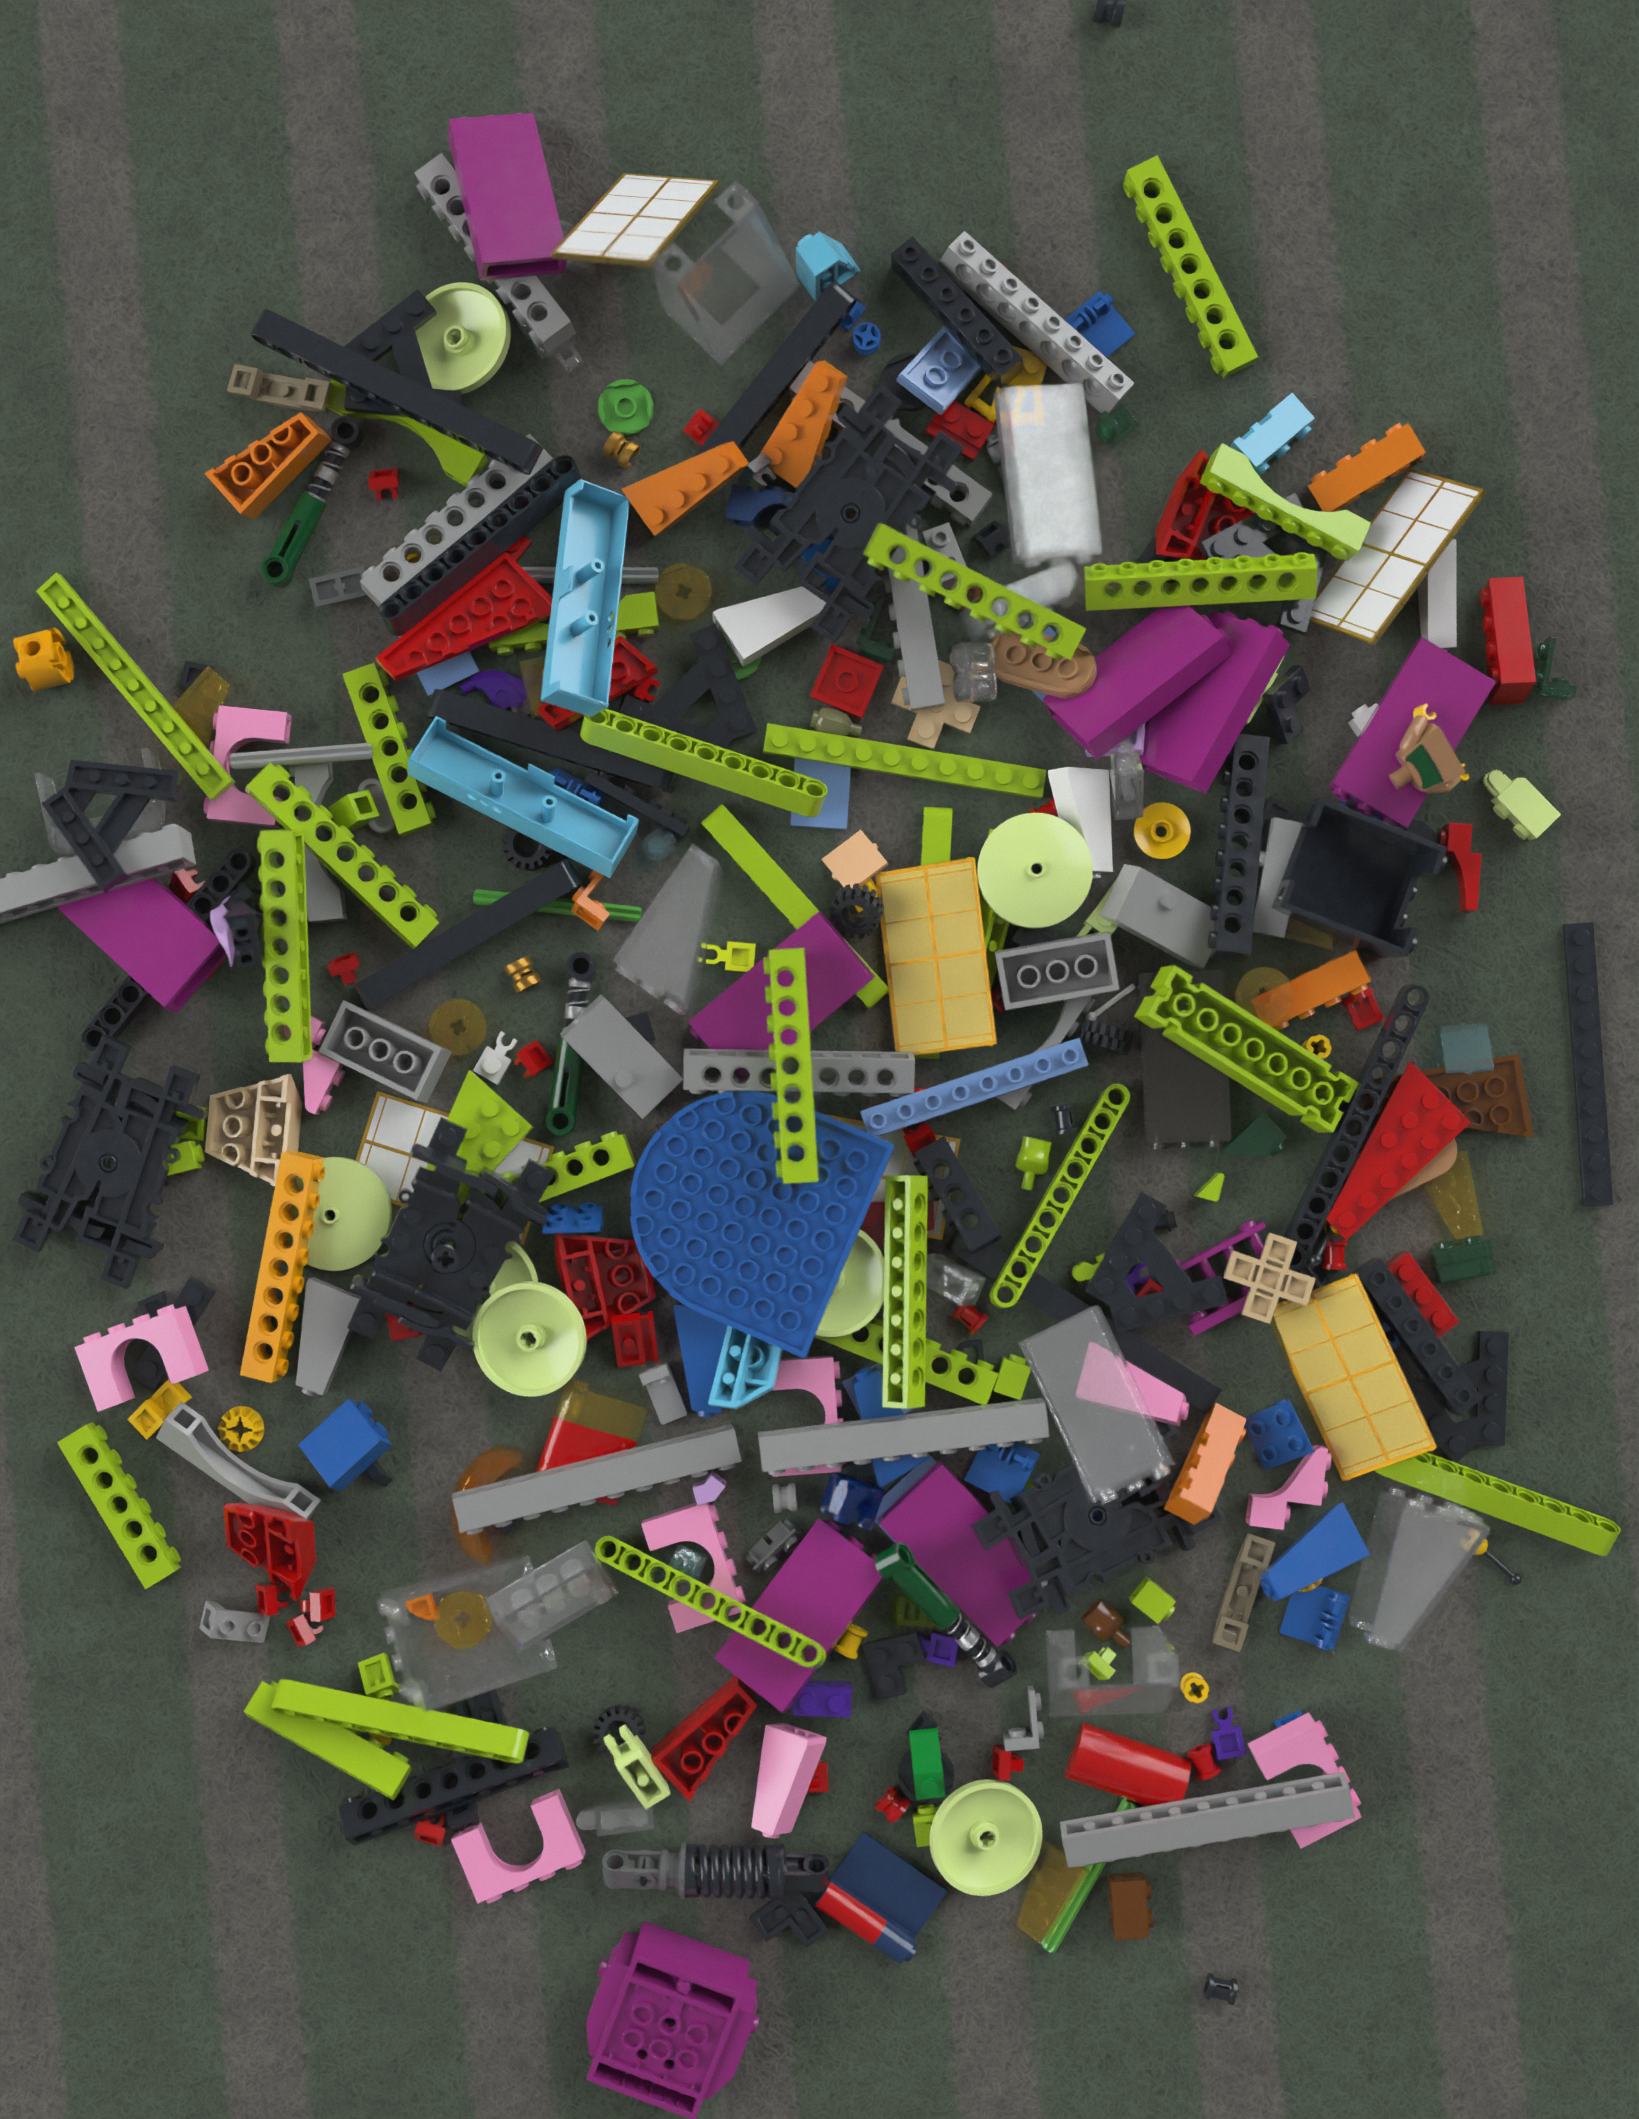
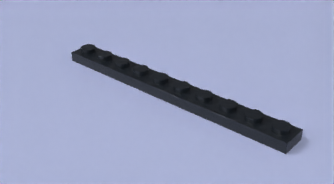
M1593 922L1563 924L1582 1206L1613 1205Z

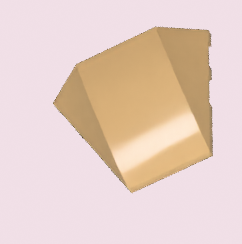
M287 1074L269 1081H261L258 1084L210 1095L205 1152L232 1166H237L249 1172L250 1175L259 1177L275 1187L281 1153L291 1150L298 1151L302 1101L292 1075Z

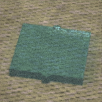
M1462 1022L1461 1025L1440 1026V1038L1446 1073L1467 1072L1470 1075L1472 1072L1494 1070L1487 1023L1466 1025L1465 1022Z

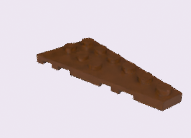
M1519 1054L1421 1070L1471 1122L1466 1128L1534 1138ZM1402 1074L1394 1075L1376 1114L1381 1115ZM1382 1077L1371 1080L1373 1083L1379 1082L1382 1079ZM1363 1094L1358 1100L1360 1108L1369 1106L1371 1102L1370 1095Z

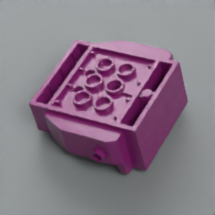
M643 1921L638 1935L624 1932L620 1943L612 1948L609 1959H602L597 1973L601 1980L586 2021L589 2055L593 2056L586 2080L689 2119H696L703 2099H710L733 2078L750 2033L754 2035L760 2018L756 2016L758 2004L756 1996L757 1981L747 1977L750 1960ZM671 2017L674 2018L675 2021L670 2022L666 2018Z

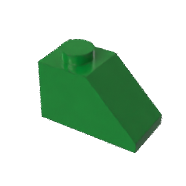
M938 1728L909 1731L916 1800L945 1797Z

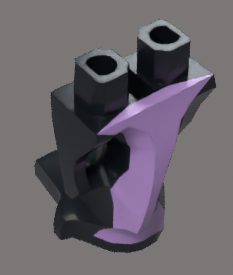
M245 882L239 883L237 889L222 898L218 908L211 910L210 913L213 930L219 942L225 948L231 968L261 963V949L257 933L261 930L264 918L263 911L255 910V906L260 903V897L263 893L262 889H251ZM281 910L279 912V920L286 921V914Z

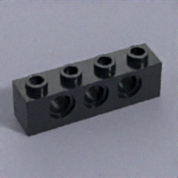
M945 1136L915 1152L917 1161L914 1162V1165L920 1176H928L932 1184L928 1186V1190L935 1202L942 1201L946 1208L942 1211V1214L949 1226L955 1224L960 1234L955 1237L963 1251L969 1249L971 1254L974 1255L1002 1239L999 1229ZM940 1166H945L950 1170L949 1175L944 1179H938L934 1176L935 1170ZM952 1191H961L964 1194V1198L960 1203L954 1204L948 1200V1196ZM967 1215L976 1216L978 1218L977 1225L973 1228L964 1227L962 1225L964 1217Z

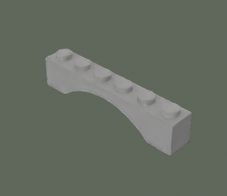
M332 762L289 765L290 775L295 777V786L297 787L299 784L311 794L310 800L319 807L327 789L333 782ZM298 808V816H295L298 821L305 822L310 819V814L306 809ZM305 848L308 921L311 923L347 920L344 891L334 882L325 866Z
M1092 995L1065 999L1060 1018L1053 1032L1033 1053L1059 1045L1065 1035L1071 1037L1079 1026L1076 1019L1080 1013L1086 1014L1095 1002L1091 998ZM1031 1086L996 1098L1013 1110H1016L1018 1106L1023 1108L1032 1095L1028 1092Z
M180 1402L164 1420L156 1436L159 1441L249 1504L285 1510L309 1520L321 1501L299 1484L272 1478L244 1463L218 1439L205 1418L183 1402Z

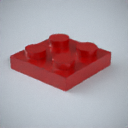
M832 644L810 694V698L862 719L884 666Z

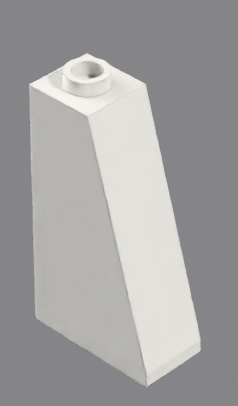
M1456 539L1446 540L1417 580L1421 638L1427 639L1446 652H1450L1457 647Z
M798 587L718 609L713 612L714 624L716 623L718 630L741 665L745 667L810 627L826 602L804 587Z
M1077 767L1048 770L1058 817L1074 827L1089 848L1093 865L1092 879H1100L1101 873L1113 872L1109 770Z

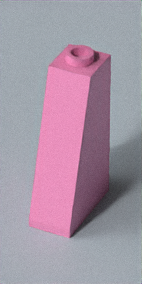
M1090 1342L1076 1398L1080 1402L1175 1426H1180L1181 1419L1186 1420L1189 1403H1186V1397L1183 1393L1100 1345Z
M787 1723L765 1725L751 1828L762 1831V1835L768 1838H779V1834L792 1832L825 1747L827 1737Z

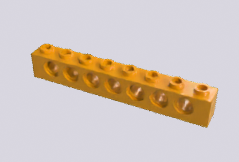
M294 1150L281 1153L240 1375L273 1383L282 1379L287 1373L289 1361L286 1360L287 1353L294 1340L292 1326L299 1313L297 1300L304 1286L302 1273L310 1254L307 1247L309 1238L313 1235L315 1223L312 1220L314 1210L317 1209L320 1202V1195L318 1194L319 1183L322 1182L325 1175L324 1157ZM298 1177L304 1182L303 1190H300L297 1186ZM293 1205L299 1210L298 1218L292 1214L291 1209ZM287 1233L293 1236L294 1243L292 1246L286 1240ZM282 1260L288 1265V1273H285L281 1268ZM277 1288L283 1293L282 1301L276 1296ZM272 1316L278 1321L277 1329L271 1324ZM266 1344L272 1347V1356L266 1352Z

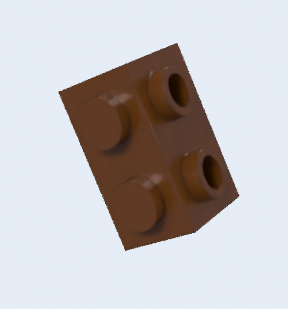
M1142 1872L1108 1874L1111 1927L1114 1939L1149 1938V1928L1154 1927L1152 1910H1147V1899L1152 1898L1150 1881H1145Z

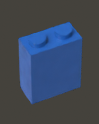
M351 1399L346 1400L298 1444L328 1486L343 1491L392 1446L386 1437L389 1435L388 1431L379 1422H374L371 1418L372 1410L363 1401L358 1403Z

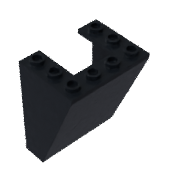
M1324 798L1313 799L1309 804L1271 908L1378 958L1408 957V954L1412 953L1417 943V938L1415 937L1417 929L1413 927L1402 928L1408 915L1405 912L1409 901L1411 902L1416 895L1417 886L1415 884L1417 879L1438 875V872L1443 870L1447 861V856H1445L1447 847Z

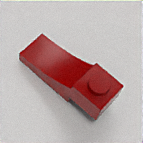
M1448 823L1444 825L1443 829L1439 830V841L1437 842L1439 845L1447 847L1445 854L1448 855L1454 867L1459 886L1460 911L1474 912L1477 911L1481 854L1470 853L1472 824Z

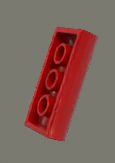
M1082 1722L1064 1777L1146 1806L1183 1800L1190 1777L1191 1761L1188 1758Z

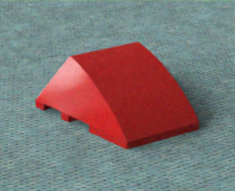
M1203 450L1198 451L1175 483L1155 531L1156 555L1206 560L1198 546L1199 543L1255 514L1254 511L1234 504L1231 499L1222 494L1211 492L1207 486L1199 483L1209 462L1208 456Z
M555 1233V1259L562 1293L574 1303L580 1312L586 1329L587 1341L612 1325L611 1316L631 1314L656 1298L652 1275L645 1265L635 1241Z
M246 1503L226 1504L223 1507L227 1546L252 1567L261 1566L269 1573V1580L273 1584L282 1583L291 1591L289 1596L297 1601L316 1562L314 1522L297 1514L267 1506Z

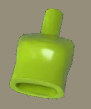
M1023 1136L1015 1164L1018 1170L1024 1172L1022 1189L1032 1191L1035 1175H1042L1047 1172L1052 1142Z

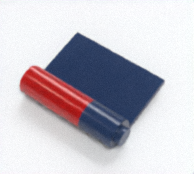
M863 1831L829 1879L827 1889L818 1895L814 1905L901 1964L904 1960L909 1962L917 1949L914 1946L916 1935L946 1895L948 1889Z

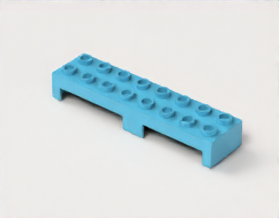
M580 479L565 490L541 701L592 717L608 707L630 501L622 494Z
M437 716L408 759L409 776L608 878H611L637 833L639 819L628 814L627 821L613 815L555 785V776L531 764L528 765L527 771L447 730L446 721Z

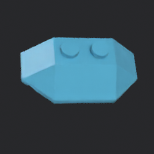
M727 1326L708 1404L710 1406L738 1409L773 1390L783 1349L731 1326Z

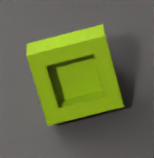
M1103 1647L1098 1653L1095 1651L1087 1652L1079 1662L1099 1680H1109L1115 1672L1110 1663L1115 1658L1116 1653L1109 1647Z

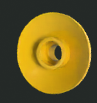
M1161 802L1146 807L1138 815L1134 824V838L1138 847L1146 855L1155 859H1169L1183 851L1190 839L1191 829L1187 816L1180 808L1170 803ZM1157 827L1165 828L1166 835L1164 837L1157 836Z

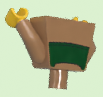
M1424 704L1414 709V719L1399 745L1400 750L1395 754L1402 767L1390 774L1389 778L1398 790L1411 782L1421 792L1448 793L1460 781L1468 780L1469 774H1465L1466 772L1463 769L1465 764L1459 762L1440 727L1433 723L1428 724V721L1436 717V713L1426 714L1425 709L1428 704Z

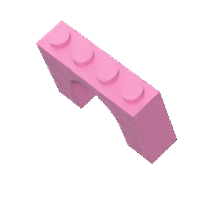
M219 705L218 713H215L213 717V729L216 730L215 741L211 742L210 752L230 775V755L235 753L241 746L254 741L289 744L292 716L287 712ZM234 784L216 801L210 800L209 797L205 798L204 813L207 814V819L211 821L280 828V824L249 794L239 791ZM274 797L277 801L283 802L282 799Z
M174 1305L157 1310L158 1316L150 1319L149 1314L132 1319L134 1325L126 1328L124 1323L108 1328V1335L101 1337L100 1332L83 1338L84 1344L74 1347L97 1411L136 1398L124 1365L125 1351L134 1338L144 1339L157 1348L163 1359L171 1384L209 1371L186 1306L175 1309Z
M833 1355L806 1357L805 1359L802 1357L781 1359L773 1390H807L816 1395L822 1402L826 1414L824 1424L843 1422V1418L837 1419V1407H842L841 1390H835V1379H840L839 1361L833 1362ZM825 1464L815 1465L814 1469L810 1471H797V1468L785 1469V1473L773 1475V1477L841 1472V1467L826 1468Z
M708 1502L697 1505V1503H693L642 1521L641 1525L650 1551L680 1541H692L702 1545L712 1556L715 1566L714 1576L707 1586L740 1603L746 1602L742 1586L736 1587L733 1576L737 1575L734 1561L732 1558L727 1560L724 1549L728 1548L725 1534L723 1531L718 1533L715 1522L719 1521V1515L715 1504L709 1505ZM713 1594L706 1596L704 1599L705 1609L708 1610L714 1607L716 1603L715 1596ZM676 1599L669 1601L668 1608L676 1633L715 1621L711 1617ZM738 1607L731 1609L729 1616L740 1613V1609Z
M1309 1712L1248 1743L1266 1780L1301 1764L1319 1766L1323 1769V1775L1345 1772L1342 1766L1337 1767L1335 1763L1339 1757L1331 1743L1326 1744L1324 1740L1328 1736L1320 1720L1315 1722ZM1345 1772L1347 1782H1350V1780H1349V1778H1348V1776H1347V1774H1346V1772ZM1353 1788L1350 1789L1355 1818L1346 1819L1341 1822L1317 1824L1313 1827L1290 1829L1300 1848L1362 1818L1357 1806L1361 1805V1802Z
M560 1788L532 1801L531 1809L543 1835L544 1848L540 1856L531 1863L517 1866L500 1860L492 1850L481 1822L478 1825L465 1828L464 1831L454 1833L451 1841L477 1904L485 1900L487 1903H492L503 1896L502 1893L511 1889L513 1892L520 1891L529 1885L528 1882L537 1878L540 1881L546 1880L555 1875V1871L565 1867L566 1870H569L582 1863L581 1860L584 1859L586 1851Z

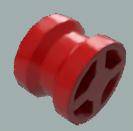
M891 1786L877 1800L874 1808L877 1811H883L887 1815V1820L890 1823H894L906 1811L910 1801L906 1797L902 1798L898 1794V1790Z

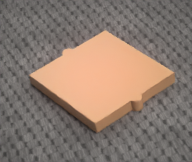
M859 830L822 858V861L832 872V878L838 880L843 887L850 884L851 889L854 883H859V886H861L889 865L877 850V844H872L862 830Z

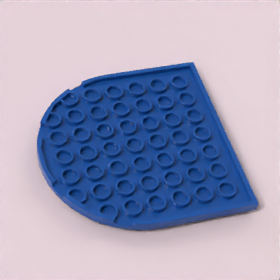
M735 1091L715 1094L700 1099L673 1115L654 1134L638 1162L630 1193V1220L638 1251L652 1276L659 1281L671 1296L685 1306L805 1359L895 1148V1144L814 1110L818 1182L783 1184L782 1178H777L776 1160H781V1149H775L774 1131H779V1119L773 1120L772 1102H778L777 1095L755 1091ZM785 1099L790 1104L796 1103L791 1100ZM790 1116L786 1120L787 1130L791 1133L799 1132L802 1128L801 1119L797 1116ZM792 1145L787 1152L788 1158L793 1162L802 1160L804 1157L803 1148L799 1145Z

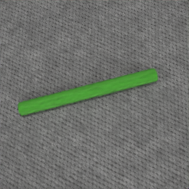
M476 889L473 895V902L476 905L488 906L509 893ZM557 898L537 910L538 912L577 916L571 912L575 904L572 899ZM602 903L606 911L610 913L607 919L640 922L642 910L640 907Z
M1124 1798L1116 1812L1135 1809L1137 1806L1134 1802ZM1106 1861L1084 1866L1041 1943L1046 1951L1050 1953L1057 1951L1104 1868Z

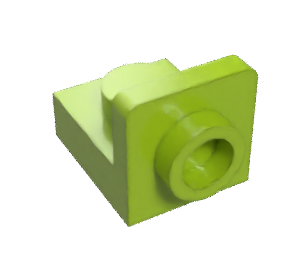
M386 1653L358 1662L364 1690L368 1697L389 1700L394 1696V1693L401 1691L399 1684L394 1681L390 1661Z
M934 1804L919 1805L916 1811H912L917 1847L930 1845V1829L935 1814L939 1807L934 1808Z

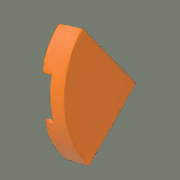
M431 1590L403 1600L406 1609L424 1620H437L440 1618Z

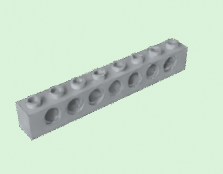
M440 153L415 172L419 181L416 187L425 200L430 198L435 205L432 206V209L441 221L446 219L450 223L448 230L457 242L461 239L466 244L464 248L466 254L475 263L476 259L465 212L462 215H456L460 210H464L456 171L444 155ZM450 189L446 194L440 195L443 190ZM537 276L487 280L489 284L494 281L499 289L496 292L505 305L511 303L515 310L512 313L521 326L527 324L531 329L528 334L537 347L543 345L547 352L550 353L576 334L570 319ZM531 294L527 299L520 300L522 295ZM547 315L544 320L535 321L538 316Z
M965 231L947 248L938 263L946 274L1106 417L1122 400L1134 382Z
M811 361L807 363L790 386L791 401H793L815 364ZM844 386L837 411L845 406H850L858 413L866 401ZM834 413L831 425L838 430L836 434L839 435L845 426L838 421L837 415ZM900 427L902 441L924 455L929 447ZM954 465L946 476L956 482V491L962 492L965 496L963 501L955 502L950 498L951 492L940 485L934 486L929 484L928 481L925 482L927 486L936 491L930 503L938 509L944 507L952 513L950 517L962 526L965 523L972 526L991 501L993 495Z
M530 433L526 436V437L532 439L533 441L537 442V441L530 435ZM543 448L530 475L515 471L493 459L488 466L489 469L482 475H475L461 494L459 492L454 493L447 500L446 507L440 512L438 510L432 512L425 520L426 524L419 530L413 529L404 538L405 542L397 549L395 547L391 548L383 556V561L377 567H369L361 576L362 590L380 607L387 598L552 462L553 458ZM499 480L505 486L497 490L493 489L490 484ZM473 499H481L484 502L479 508L469 505ZM453 517H459L463 520L459 526H451L448 521ZM437 535L442 538V541L439 544L432 545L427 542V539L430 536ZM410 554H418L421 557L417 563L406 561L407 556ZM390 572H396L400 575L398 580L394 582L386 581L384 578Z
M684 1049L683 1090H689L690 1093L703 1094L707 1090H718L719 1093L735 1091L764 1093V1091H771V1078H766L762 1073L768 1068L776 1070L775 1061L770 1062L769 1050ZM810 1051L813 1096L820 1095L821 1092H833L837 1096H847L850 1092H861L864 1096L890 1093L891 1096L904 1097L907 1093H914L915 1058L913 1052ZM787 1058L782 1063V1069L786 1074L791 1075L795 1069H799V1064L795 1059ZM710 1067H715L720 1071V1074L716 1077H709L705 1074V1071ZM738 1068H745L749 1071V1074L746 1077L739 1078L734 1075V1071ZM825 1069H831L835 1072V1075L830 1079H824L820 1076V1073ZM856 1069L864 1073L860 1079L856 1080L848 1076L851 1071ZM882 1070L892 1072V1076L887 1080H881L877 1077L878 1073ZM789 1087L785 1090L784 1095H790L793 1091H800L795 1087Z

